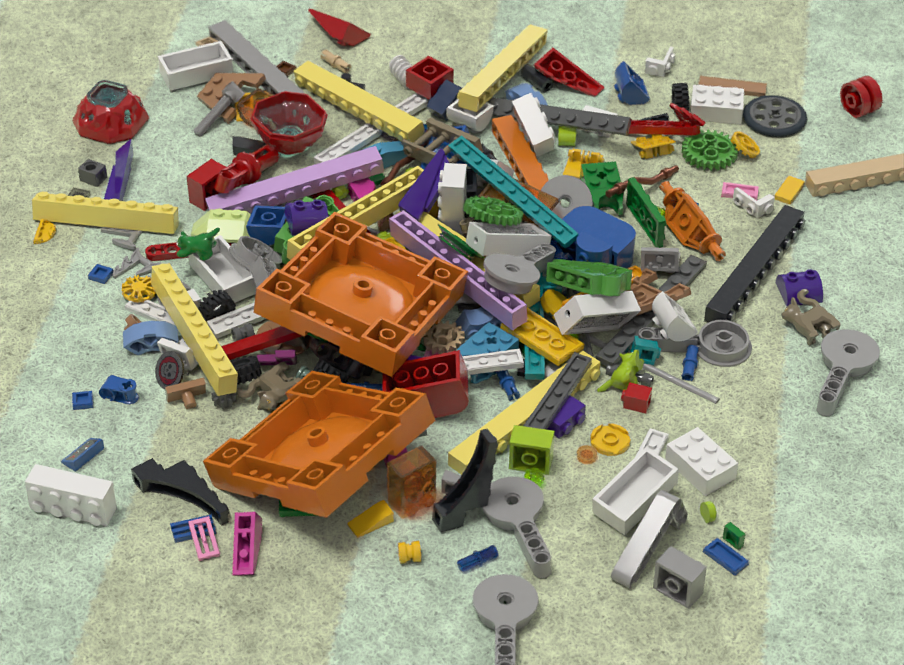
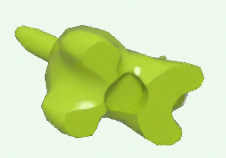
M639 350L626 354L620 353L619 356L622 358L621 365L613 372L611 379L597 389V392L606 391L611 386L620 390H627L629 382L639 384L635 375L644 366V360L639 359Z

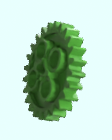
M709 129L707 132L701 130L700 134L689 135L682 142V157L686 158L685 161L690 162L691 166L696 164V168L701 166L703 170L709 168L712 171L713 168H716L719 171V167L726 169V165L731 166V163H735V159L738 156V149L735 148L737 145L732 143L729 135L723 136V132L718 134L717 130H714V132H710Z
M475 196L474 198H466L463 211L466 214H470V217H475L476 220L480 219L482 222L489 224L517 226V224L522 222L523 211H520V208H516L517 206L496 198H485L483 196L479 198Z

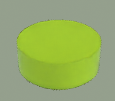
M711 501L702 502L700 505V514L706 523L715 521L717 516L715 505Z

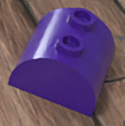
M315 199L312 202L297 200L294 203H286L284 213L292 236L298 235L328 217L326 203L319 199Z
M808 269L803 272H788L787 274L777 275L775 283L786 307L791 304L793 297L798 306L803 305L797 298V293L802 289L809 291L805 295L806 298L815 299L818 303L823 302L822 281L816 270Z

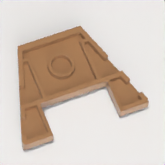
M216 73L197 97L211 110L223 97L222 91L231 81L240 89L243 85L258 89L266 80V77L263 73ZM228 106L219 117H222L229 124L237 115L236 108Z
M647 268L642 271L640 278L636 276L633 279L631 290H628L633 291L641 309L637 315L652 310L654 299L662 292L648 285L657 280L658 277L656 272ZM681 283L664 292L674 301L692 294L690 287Z

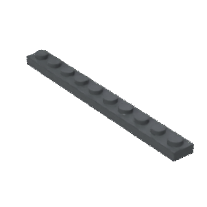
M492 97L487 102L494 105L492 116L504 117L512 115L516 119L512 104L513 100ZM540 104L541 112H544L547 117V124L628 136L632 121L630 117Z
M690 255L679 267L678 272H674L658 290L665 292L679 283L689 286L706 267L707 261ZM653 310L634 316L596 355V359L605 366L617 364L622 359L619 354H626L631 349L634 336H638L639 330L644 327H651L655 323L652 319L655 317Z

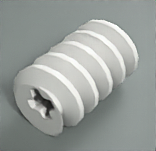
M398 55L391 60L389 71L405 89H409L406 87V70L412 64L403 55Z

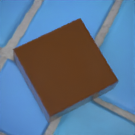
M282 61L276 66L286 77L297 69L295 65L286 61Z

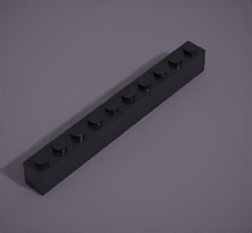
M788 205L783 206L706 305L704 321L728 320L733 322L736 313L742 310L744 302L749 301L753 290H757L760 281L766 278L767 272L773 269L775 261L781 258L783 250L788 249L792 239L795 240L798 230L803 229L806 221L804 220V211Z

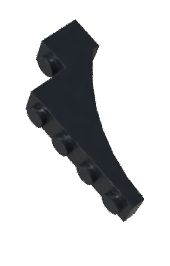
M488 428L480 430L474 454L461 477L438 503L433 505L432 520L440 532L463 527L466 511L488 506L489 496L491 495V481L493 480V467L496 463V448H498L497 438L492 435Z
M151 458L131 468L133 482L142 493L154 492L180 498L203 509L209 515L211 514L221 526L229 522L228 514L230 512L227 505L221 503L216 492L208 488L204 478H200L192 465L189 466L185 460L164 469L161 464H157Z

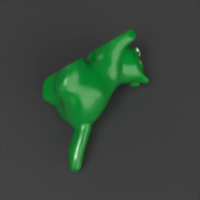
M217 227L209 233H201L196 236H188L182 231L177 241V246L180 248L177 251V256L184 258L196 253L202 261L210 259L213 256L212 248L217 245L214 236L219 233L220 228Z

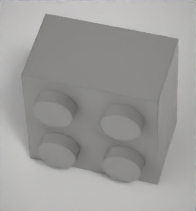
M670 546L656 561L653 589L689 609L703 594L707 566Z

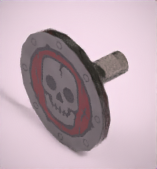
M174 351L163 353L157 361L155 376L157 383L163 389L181 383L183 376L189 374V369L184 368L181 356Z

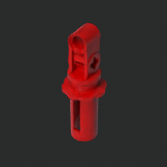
M265 145L253 153L241 152L237 154L230 165L219 171L214 185L215 190L227 194L243 184L250 185L256 183L261 178V172L278 162L279 153L277 149L272 145ZM264 150L269 151L267 154L263 155Z

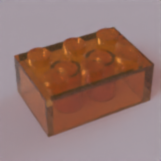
M422 445L387 463L388 505L401 519L407 516L411 517L417 511L425 507H431L436 502V459Z

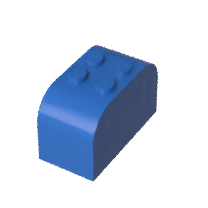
M591 206L577 207L562 219L577 233L584 232L612 245V265L628 269L633 264L636 232L630 224ZM556 241V251L576 260V241L566 249Z

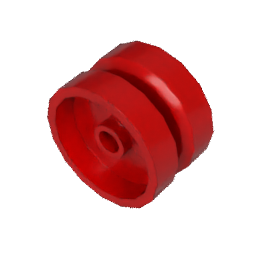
M865 75L842 85L840 90L843 108L854 118H859L879 110L882 106V91L879 84L871 76Z

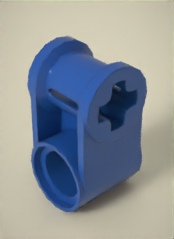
M115 375L108 376L99 390V395L103 399H111L110 401L134 404L139 399L135 390L137 387L136 382L132 379H125Z

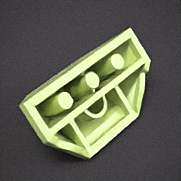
M211 209L193 224L191 236L209 233L219 227L220 231L216 236L221 235L226 242L237 243L241 236L250 237L246 225L251 214L248 211Z

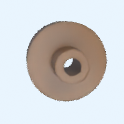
M130 314L125 319L128 325L124 330L133 324L141 323V321L135 315Z

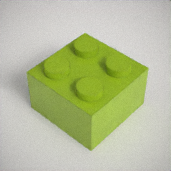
M514 425L509 446V469L549 475L553 460L554 431Z

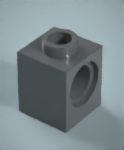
M87 159L78 168L80 181L98 187L107 178L106 165L94 160Z

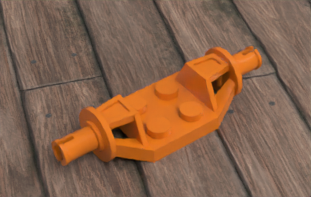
M669 181L661 183L662 186H659V189L665 194L663 205L665 206L666 223L680 242L685 246L700 250L703 254L710 252L716 261L724 259L723 256H726V253L720 247L722 242L721 235L715 232L709 219L691 196L685 193L683 188H673Z

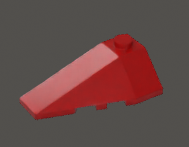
M311 8L308 9V12L331 37L337 39L336 43L342 46H346V44L354 46L371 36L369 32L348 21Z
M553 47L534 64V67L545 76L589 96L596 97L605 88Z

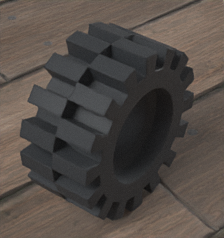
M673 83L671 89L672 103L689 111L688 84Z
M214 290L213 294L209 292L207 298H202L204 302L199 303L201 307H198L206 322L236 310V304L226 291L218 290V292Z
M243 356V358L239 357L236 358L237 360H231V364L238 373L237 385L240 383L244 384L247 381L251 382L252 379H257L262 374L256 356Z
M319 359L313 369L316 372L339 376L341 382L345 384L350 378V375L344 370Z

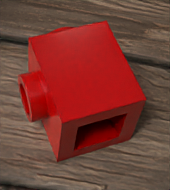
M629 382L627 390L623 389L621 401H624L623 408L646 414L652 398V388Z

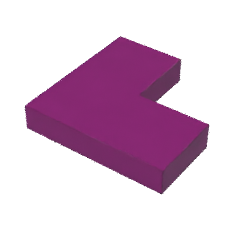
M275 350V354L257 355L260 366L278 365L281 362H285L287 365L297 364L295 350Z

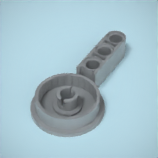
M561 175L550 179L542 187L538 196V200L561 219L577 207H592V196L588 187L580 179L569 175ZM560 200H567L570 202L567 208L562 207ZM523 213L521 223L532 221Z
M241 236L237 243L231 244L229 248L233 258L251 271L256 287L276 269H279L282 263L280 255L274 249L252 237Z
M540 244L521 256L501 253L488 255L483 263L485 269L484 278L491 286L511 294H526L539 281L540 273L547 269V262L553 261L556 248L549 244Z
M728 320L711 321L701 328L698 335L685 341L665 339L660 333L663 327H644L638 333V337L641 339L658 341V347L661 348V352H687L686 349L689 345H695L699 348L698 356L702 360L719 367L739 365L749 358L752 351V344L747 331L741 325Z
M842 329L833 331L823 338L821 353L824 363L830 369V372L819 393L817 412L820 415H833L849 381V377L867 374L878 361L880 355L879 346L873 338L865 333Z
M505 477L492 482L488 506L482 507L488 520L498 528L514 530L516 540L532 573L538 578L548 577L552 572L551 554L535 524L544 504L542 490L533 481L522 477Z
M500 574L486 578L478 584L473 593V606L481 622L495 630V665H515V630L523 628L532 619L538 607V594L533 585L527 580L515 575Z

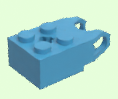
M488 322L457 350H460L462 356L519 349V339ZM494 371L470 375V382L477 384L489 379L496 373Z

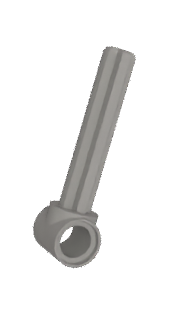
M233 81L223 89V97L193 130L195 135L201 137L230 103L235 104L243 97L245 93Z

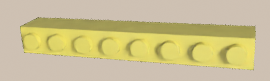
M39 192L32 199L33 220L47 219L51 222L174 234L178 228V207L170 204L155 205L152 202L137 203L132 200L125 202L118 199L105 200L100 197L85 198L82 195L66 196L63 193L49 194L48 192Z

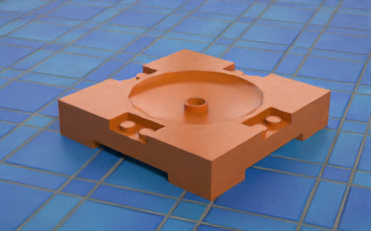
M334 212L316 229L315 236L281 270L276 269L256 288L253 313L302 336H306L310 332L340 346L339 353L392 377L420 345L421 338L434 323L438 324L463 296L468 271L436 256L431 260L423 258L367 233L366 225Z
M311 371L286 392L288 400L241 439L230 438L204 459L203 463L213 486L217 489L251 498H256L259 494L280 499L284 507L327 518L368 481L367 472L371 471L387 454L398 455L435 422V418L426 393L395 388L392 392H385L345 384L341 382L339 376Z

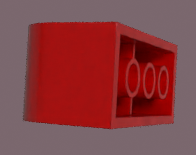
M460 350L408 360L402 364L392 377L383 373L382 391L392 392L395 388L426 393L434 418L454 415L462 412L468 406V369Z

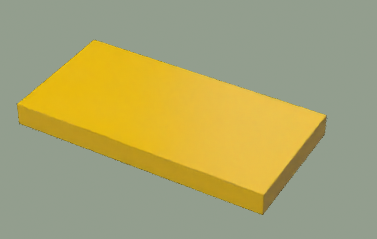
M527 308V322L516 329L511 330L504 323H501L500 329L515 336L520 342L557 366L570 359L574 352L579 353L584 349V343L570 334L562 335L559 327Z

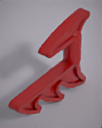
M672 102L669 106L674 110L679 121L687 120L702 127L706 124L697 115L691 114L685 108H680Z

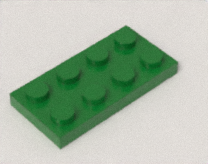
M635 177L628 178L626 206L656 248H661L665 240L666 219L660 214L658 207L653 204L650 196L645 193L641 183H638Z

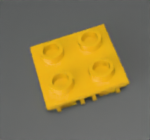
M653 134L650 138L638 137L636 141H631V144L642 149L640 157L645 159L653 158V155L657 157V153L659 156L671 154L674 151V146L671 144L676 143L669 137Z
M569 149V158L563 175L580 179L581 164L604 162V155L591 152L590 156V151H588L586 156L585 150H583L581 155V150Z

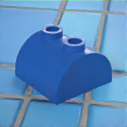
M625 61L620 63L615 70L617 83L614 84L615 89L619 92L617 95L619 100L629 105L645 104L651 99L644 80Z
M255 206L246 225L249 236L268 246L273 245L275 236L287 221L284 213L285 207Z
M581 232L576 239V261L612 264L613 246Z

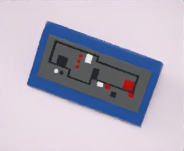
M89 438L65 457L61 463L76 472L104 449L103 440L100 438Z

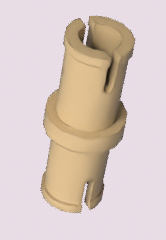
M327 49L322 51V54L325 56L320 55L321 59L330 63L331 67H336L343 73L349 72L348 68H352L351 64L343 61L339 55H334Z

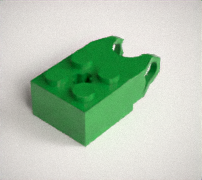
M616 161L581 164L580 180L590 190L592 207L597 209L610 207L618 215H623L624 192L611 197H607L605 194L607 190L621 182Z

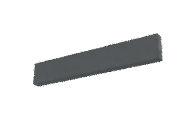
M574 352L523 426L547 430L591 366L592 358Z

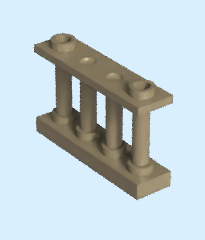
M431 117L426 121L428 131L414 143L405 139L402 140L404 153L426 164H429L436 155L433 151L443 142L451 144L461 135L483 153L480 138ZM431 137L437 138L426 148L421 147ZM448 145L443 149L445 155L451 152ZM456 155L450 159L447 158L449 163L454 164L460 160Z

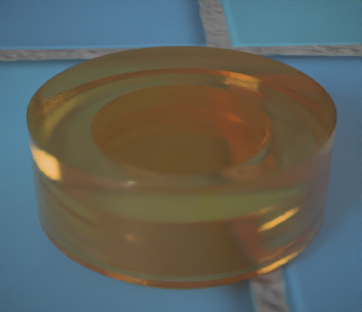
M584 445L578 448L577 460L580 463L592 464L596 461L597 450L594 447Z

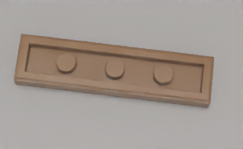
M700 76L699 85L744 89V95L760 97L765 96L767 83Z

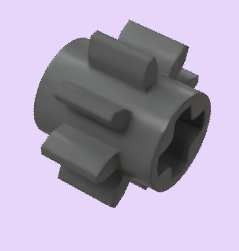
M216 392L211 393L215 407L219 406L222 409L232 407V402L237 401L235 393L217 396Z

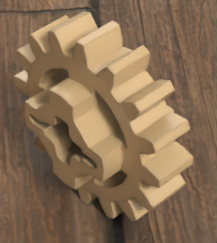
M448 320L446 323L440 321L438 325L434 323L432 328L423 336L426 350H432L433 355L457 351L465 342V332L462 331V327H456L455 322L449 324Z

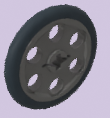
M766 95L754 98L748 102L743 110V118L746 124L755 132L766 136H790L801 131L807 123L805 109L798 102L784 96Z

